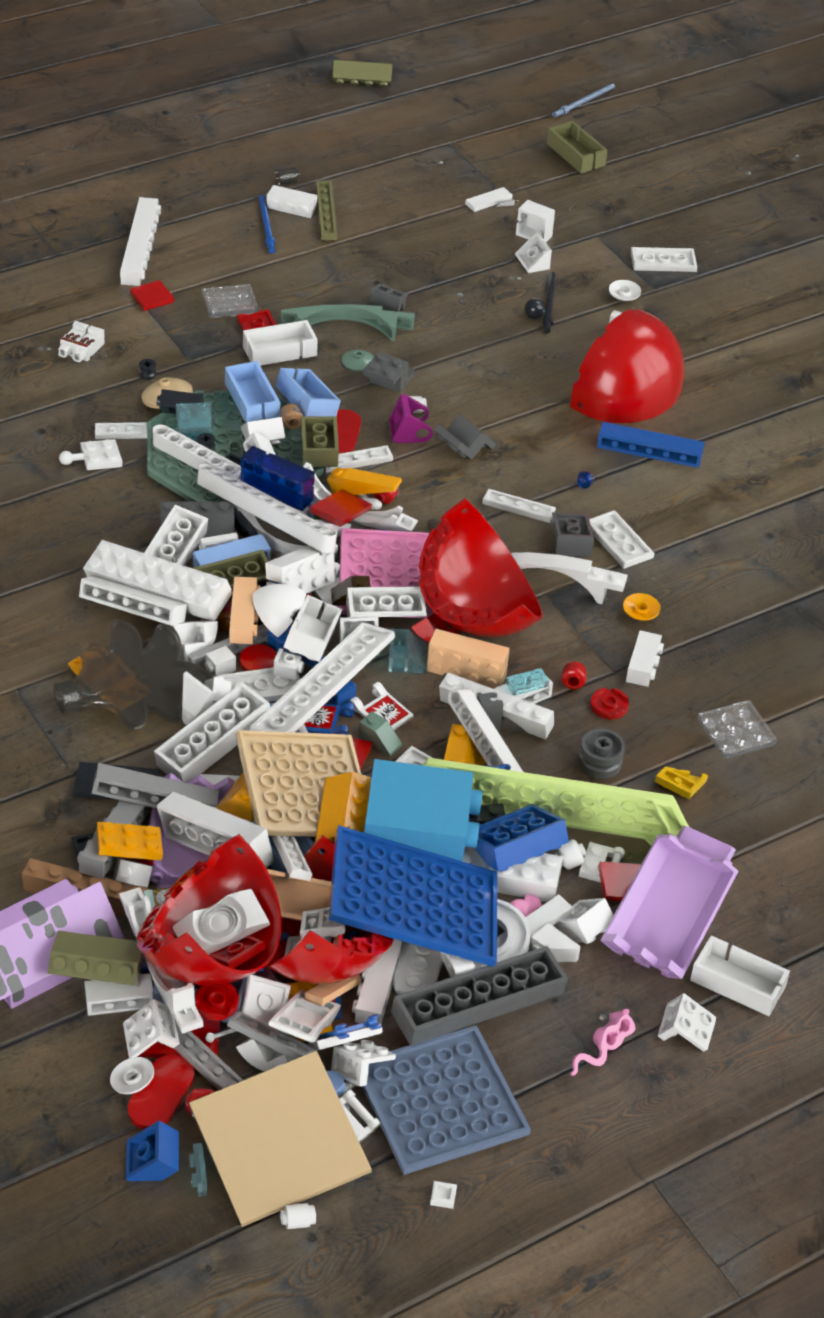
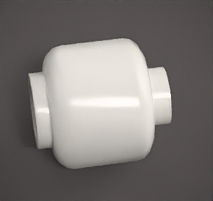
M572 839L569 840V843L557 849L555 855L563 856L562 867L570 870L584 863L583 856L587 855L582 843L578 844L576 840Z

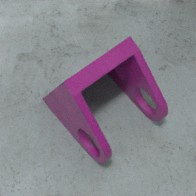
M405 394L400 395L388 419L392 442H427L433 436L432 428L423 422L429 417V410L425 405ZM417 409L425 411V415L420 418L414 417L412 413ZM420 429L429 431L426 437L416 436V432Z

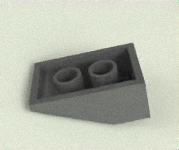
M552 512L555 555L577 556L579 558L592 557L594 535L588 514Z

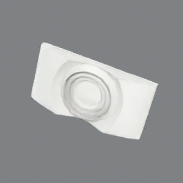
M252 889L226 895L209 908L193 911L173 926V930L177 937L187 932L209 955L269 926L270 922ZM185 947L187 951H192L190 947Z
M300 990L269 1021V1026L306 1041L315 1042L325 1027L329 1028L341 1005L332 1001L323 1006L305 1000L306 991Z

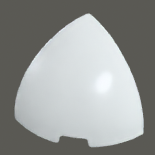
M271 584L253 592V604L264 625L275 636L279 637L292 623V617L295 612L301 609L306 592L292 585Z
M186 621L172 626L166 624L170 645L176 647V657L184 664H188V654L213 645L218 627V621Z
M281 1031V1032H283V1033H285V1034H287V1035H289V1036H291V1037H293V1038H295V1039L298 1040V1038H297L296 1036L291 1035V1034H289V1033H286V1032H284V1031ZM248 1038L236 1047L247 1062L262 1071H268L273 1069L274 1066L294 1060L252 1038Z

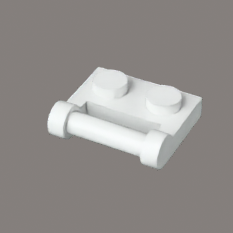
M589 842L586 851L587 855L584 857L579 877L601 882L598 870L599 862H606L607 857L612 858L611 862L620 863V860L624 858L625 850L621 847L611 848Z
M350 1089L339 1100L360 1143L374 1132L381 1122L377 1118H373L354 1097L356 1094ZM347 1103L366 1122L367 1127L364 1128L346 1109L345 1105Z

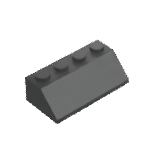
M161 502V526L174 505H177L208 518L207 533L203 538L234 533V504L231 502Z

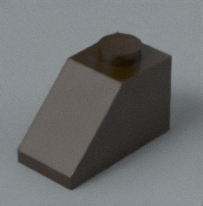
M350 576L331 589L332 605H346L347 588L371 587L370 576Z

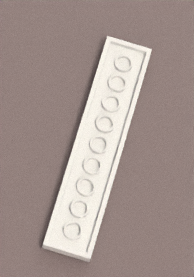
M362 622L250 726V731L296 732L395 638L394 631Z

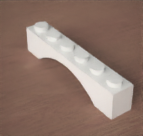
M447 673L439 686L440 701L448 704V694L454 689H470L476 698L477 693H497V697L490 698V700L503 701V716L518 724L527 733L545 740L554 726V711L454 674Z

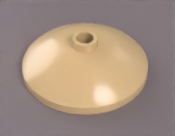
M168 377L148 385L141 397L146 406L159 409L156 402L157 396L161 395V389L193 393L192 385L183 379Z

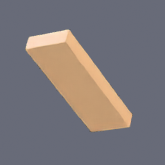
M357 975L336 983L319 984L305 992V1000L323 1006L361 983V976Z

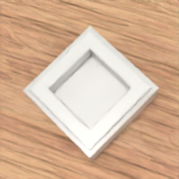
M434 1181L430 1205L453 1209L457 1185Z

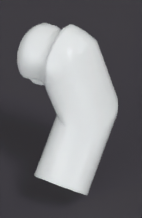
M367 494L358 495L359 498L373 504L371 510H379L382 507V503L378 499L368 498Z

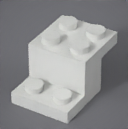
M330 907L303 911L300 935L287 938L285 955L295 947L309 930L331 943V937L345 934L346 925L329 920ZM312 944L306 945L308 949L314 948Z

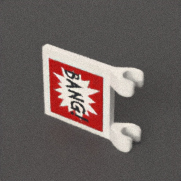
M380 682L373 684L374 689L372 690V694L378 698L366 706L362 704L358 697L350 700L354 705V712L359 713L365 718L373 711L388 720L393 730L414 716L392 697Z

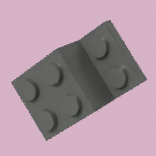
M377 352L363 369V376L369 377L370 383L400 393L414 376L415 369L408 367L409 362Z
M460 414L447 430L439 424L434 429L439 433L437 437L463 458L468 456L472 460L482 447L489 446L493 450L497 445Z

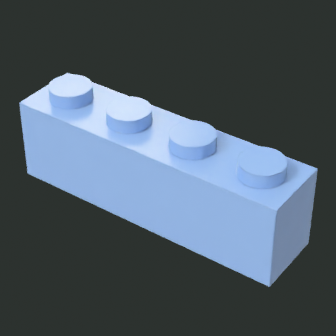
M263 534L194 551L193 566L198 567L258 550H263L270 561L271 548Z

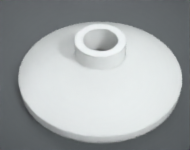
M618 280L610 284L609 292L616 299L630 301L637 299L641 295V288L632 281Z
M129 1058L117 1065L110 1076L111 1086L116 1092L121 1094L136 1093L144 1089L151 1082L154 1076V1067L146 1058Z

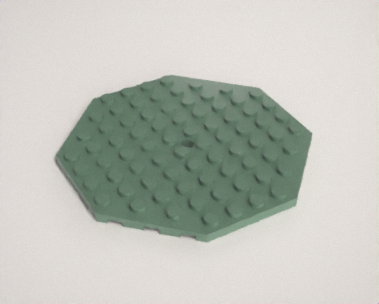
M196 390L193 393L203 394L204 397L202 417L160 413L148 421V476L190 502H229L197 484V469L153 445V427L161 424L197 442L199 434L210 433L215 438V453L223 457L232 453L250 462L243 447L245 437L241 426L245 424V421L231 394L228 393V390H214V393H204L203 390ZM277 395L280 401V410L283 406L291 404L289 401ZM283 426L285 438L280 440L281 443L272 444V448L283 473L285 470H288L298 475L302 469L301 426L294 430L286 429ZM312 467L317 478L324 474V467ZM282 488V489L288 491L289 493H291V494H293V495L295 494V493H293V492H291V491H289V490H287V489H285V488Z

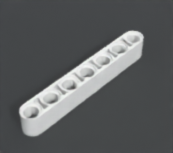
M470 689L451 690L448 694V702L487 765L498 767L503 764H509L511 766L510 770L523 772Z

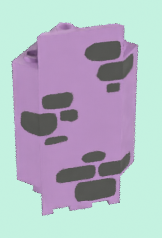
M64 879L0 911V1000L4 999L11 1009L73 978L47 973L51 949L58 931L118 939L124 937L101 882L79 892L75 885H71L67 879Z

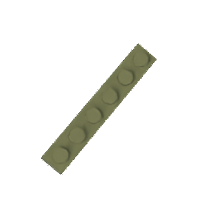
M316 181L321 240H337L332 181Z

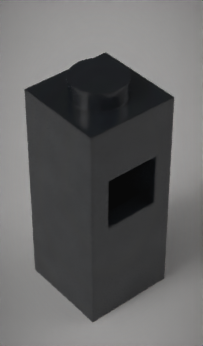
M161 389V395L157 396L156 404L159 406L161 413L202 417L204 397L203 394Z

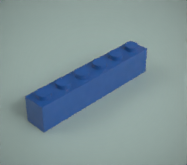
M602 422L597 448L699 468L705 442Z

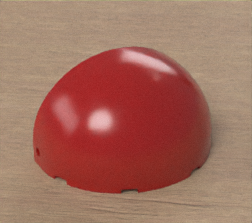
M637 308L635 310L629 309L613 319L605 327L606 332L601 338L597 337L578 371L581 373L579 380L574 382L570 407L590 418L603 422L634 423L656 417L675 404L683 388L685 374L683 353L671 329L662 320L648 312Z
M466 498L448 510L440 518L441 522L436 529H432L429 533L419 562L421 592L432 611L453 628L468 635L483 638L513 635L540 621L543 618V614L534 591L518 563L485 517Z
M238 834L212 850L206 861H198L181 876L163 895L165 897L164 902L159 906L155 905L137 935V939L140 941L137 943V947L157 969L173 979L203 986L235 982L264 968L276 953L282 926L277 891L260 857L244 838ZM237 848H242L244 852H239ZM252 889L270 922L269 926L249 935L263 941L266 949L234 969L214 960L187 932L177 937L173 930V926L193 911L209 908L226 895ZM185 947H190L192 951H187Z
M323 835L307 851L304 858L312 873L311 878L332 882L335 843ZM324 849L326 852L321 854L318 850ZM281 918V933L287 932L290 937L300 935V921ZM346 925L345 934L331 937L334 941L330 943L309 930L286 955L287 941H279L275 955L266 966L287 978L312 984L341 982L355 977L370 968L391 947L394 938ZM353 930L359 931V936L353 937L352 940L342 939V937H345ZM312 944L314 948L308 949L306 945Z

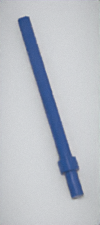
M260 195L259 203L266 234L265 243L269 253L272 254L275 252V239L272 237L265 197Z

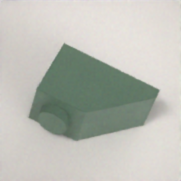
M372 711L360 721L359 739L372 741V747L389 757L402 747V742L388 720Z

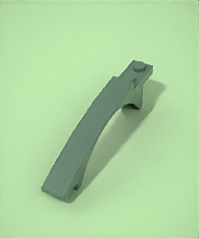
M356 304L318 305L281 310V324L308 320L311 326L329 320H352L373 326L384 333L391 341H395L397 329L414 330L415 313L383 310V306Z

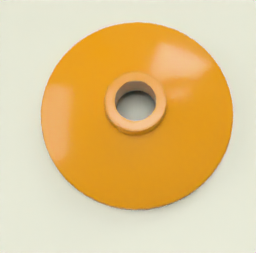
M636 593L624 600L623 609L628 616L634 619L651 620L660 613V603L648 594Z

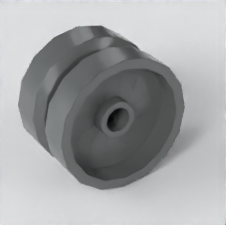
M599 728L587 732L582 738L579 756L581 770L588 776L597 779H607L617 775L622 768L625 743L622 737L609 729Z

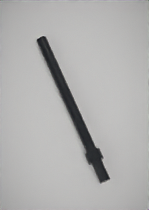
M554 272L549 273L546 313L543 318L545 333H550L553 324L552 308L556 275Z

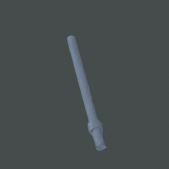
M611 83L569 105H563L559 110L553 112L552 116L556 118L560 115H565L570 110L614 89L615 85Z

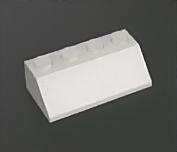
M174 505L144 553L186 566L193 552L200 544V538H203L207 533L208 518Z
M420 587L347 588L346 606L348 617L426 616L425 599Z

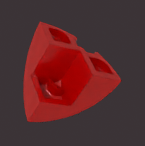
M435 613L410 628L417 637L427 643H430L436 629L460 635L455 628L449 630L445 622Z

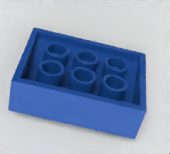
M530 804L479 825L477 846L474 849L489 867L498 872L506 871L513 865L523 864L530 858L542 856L549 850L559 849L562 845L569 843L565 819L534 804Z

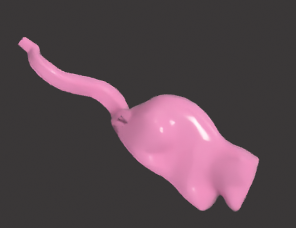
M629 1009L610 1013L609 1022L605 1026L597 1028L593 1035V1042L600 1051L599 1056L595 1059L585 1053L575 1055L573 1070L570 1073L572 1076L578 1072L580 1060L595 1066L603 1065L607 1058V1050L618 1048L624 1038L635 1031V1024L628 1015Z

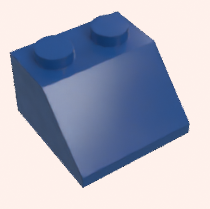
M157 1121L127 1140L126 1180L162 1181L179 1171V1131L161 1121Z

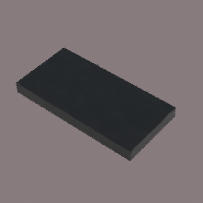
M79 763L73 796L118 800L92 794L98 763ZM111 765L160 777V769Z

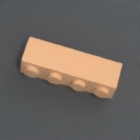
M234 577L230 643L253 644V636H257L258 626L254 625V623H258V614L255 612L253 604V592L261 588V586L257 585V578Z

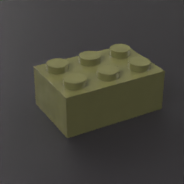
M301 416L302 467L306 462L311 464L312 467H338L337 416Z

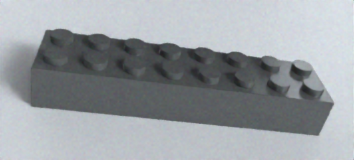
M548 946L497 962L494 967L487 965L396 995L393 1000L391 1013L408 1043L412 1046L562 995L568 978Z

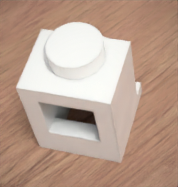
M279 648L274 660V675L296 680L298 674L302 673L304 669L302 656L283 652V649Z

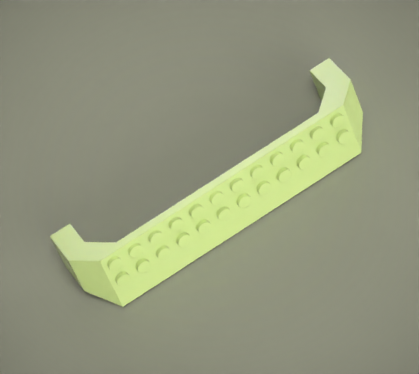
M427 758L422 764L423 766L473 772L472 789L483 791L481 805L503 803L506 814L534 804L565 819L566 827L645 839L651 846L657 835L672 834L677 837L682 826H688L673 795L435 758Z

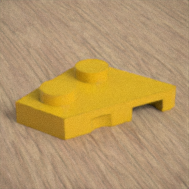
M665 766L656 775L654 782L682 797L690 799L705 784L708 775L702 773L701 777L692 776L690 771L677 770Z

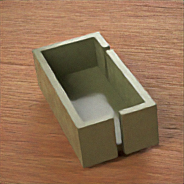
M574 121L548 128L547 144L580 173L590 171L592 168L598 169L599 167L606 166L608 150L584 129H580L581 127Z

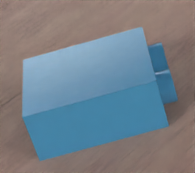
M374 759L364 833L463 861L465 847L476 848L479 823L468 821L469 814H480L483 791L472 789L473 772Z

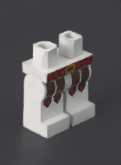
M75 321L70 332L60 339L59 356L64 358L72 356L74 361L79 363L82 360L89 361L90 356H93L105 344L104 329L94 326L89 327L88 324Z

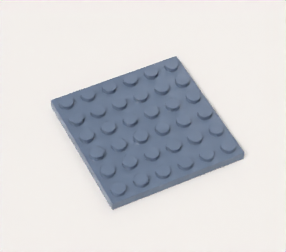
M477 1025L412 1046L409 1045L392 1050L390 1052L396 1054L394 1060L369 1063L367 1085L362 1086L376 1118L381 1122L380 1126L403 1175L530 1135L531 1129Z

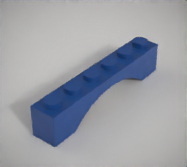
M291 625L279 637L275 636L269 629L267 630V644L277 653L279 648H281L283 652L302 656V662L311 668H314L319 663L284 648L292 627ZM348 681L328 702L333 705L351 703L350 700L356 697L357 688L355 683Z

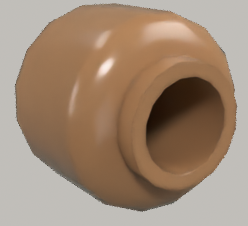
M296 404L283 406L279 414L282 417L283 426L289 430L299 428L301 426V416H303L300 407Z

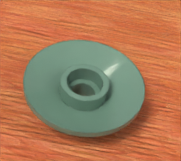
M350 350L342 356V364L351 371L363 372V369L374 356L365 350Z

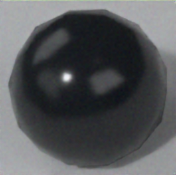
M532 298L525 304V314L529 318L538 319L545 312L544 303L537 298Z

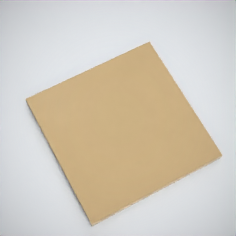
M317 1051L189 1102L241 1227L284 1210L285 1205L298 1204L372 1172Z

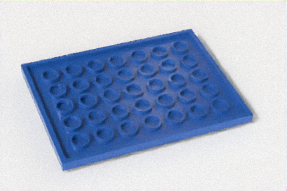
M338 825L335 835L329 920L494 967L497 962V872Z

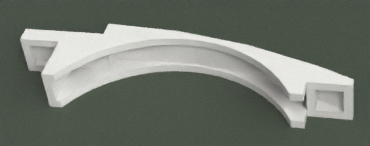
M307 462L298 475L285 470L277 484L311 502H319L332 495L319 481L311 464ZM397 506L386 511H368L351 522L388 531L412 532L418 520L403 514V507Z
M234 504V512H242L257 530L258 535L263 534L271 548L270 552L278 558L301 548H306V546L287 543L273 537L260 526L255 515ZM337 544L334 551L335 577L340 575V564L335 562L338 559Z
M511 553L521 569L545 568L558 571L575 579L591 593L599 604L603 603L607 589L623 592L627 581V574L592 567L591 560L555 554Z
M140 887L119 893L137 941H139L137 939L139 930L148 914L152 911L147 896H144ZM143 955L166 1008L169 1007L181 1033L203 1027V1020L195 1006L193 984H185L167 976Z

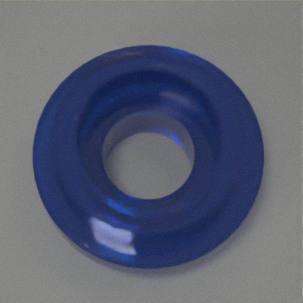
M581 471L578 474L577 481L583 489H586L593 484L594 479L590 472Z

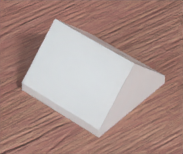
M536 232L515 255L528 273L550 269L552 250L539 232Z

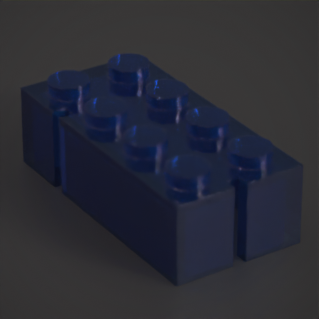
M252 446L241 457V481L300 511H303L314 500V471L269 453L267 455L266 451Z

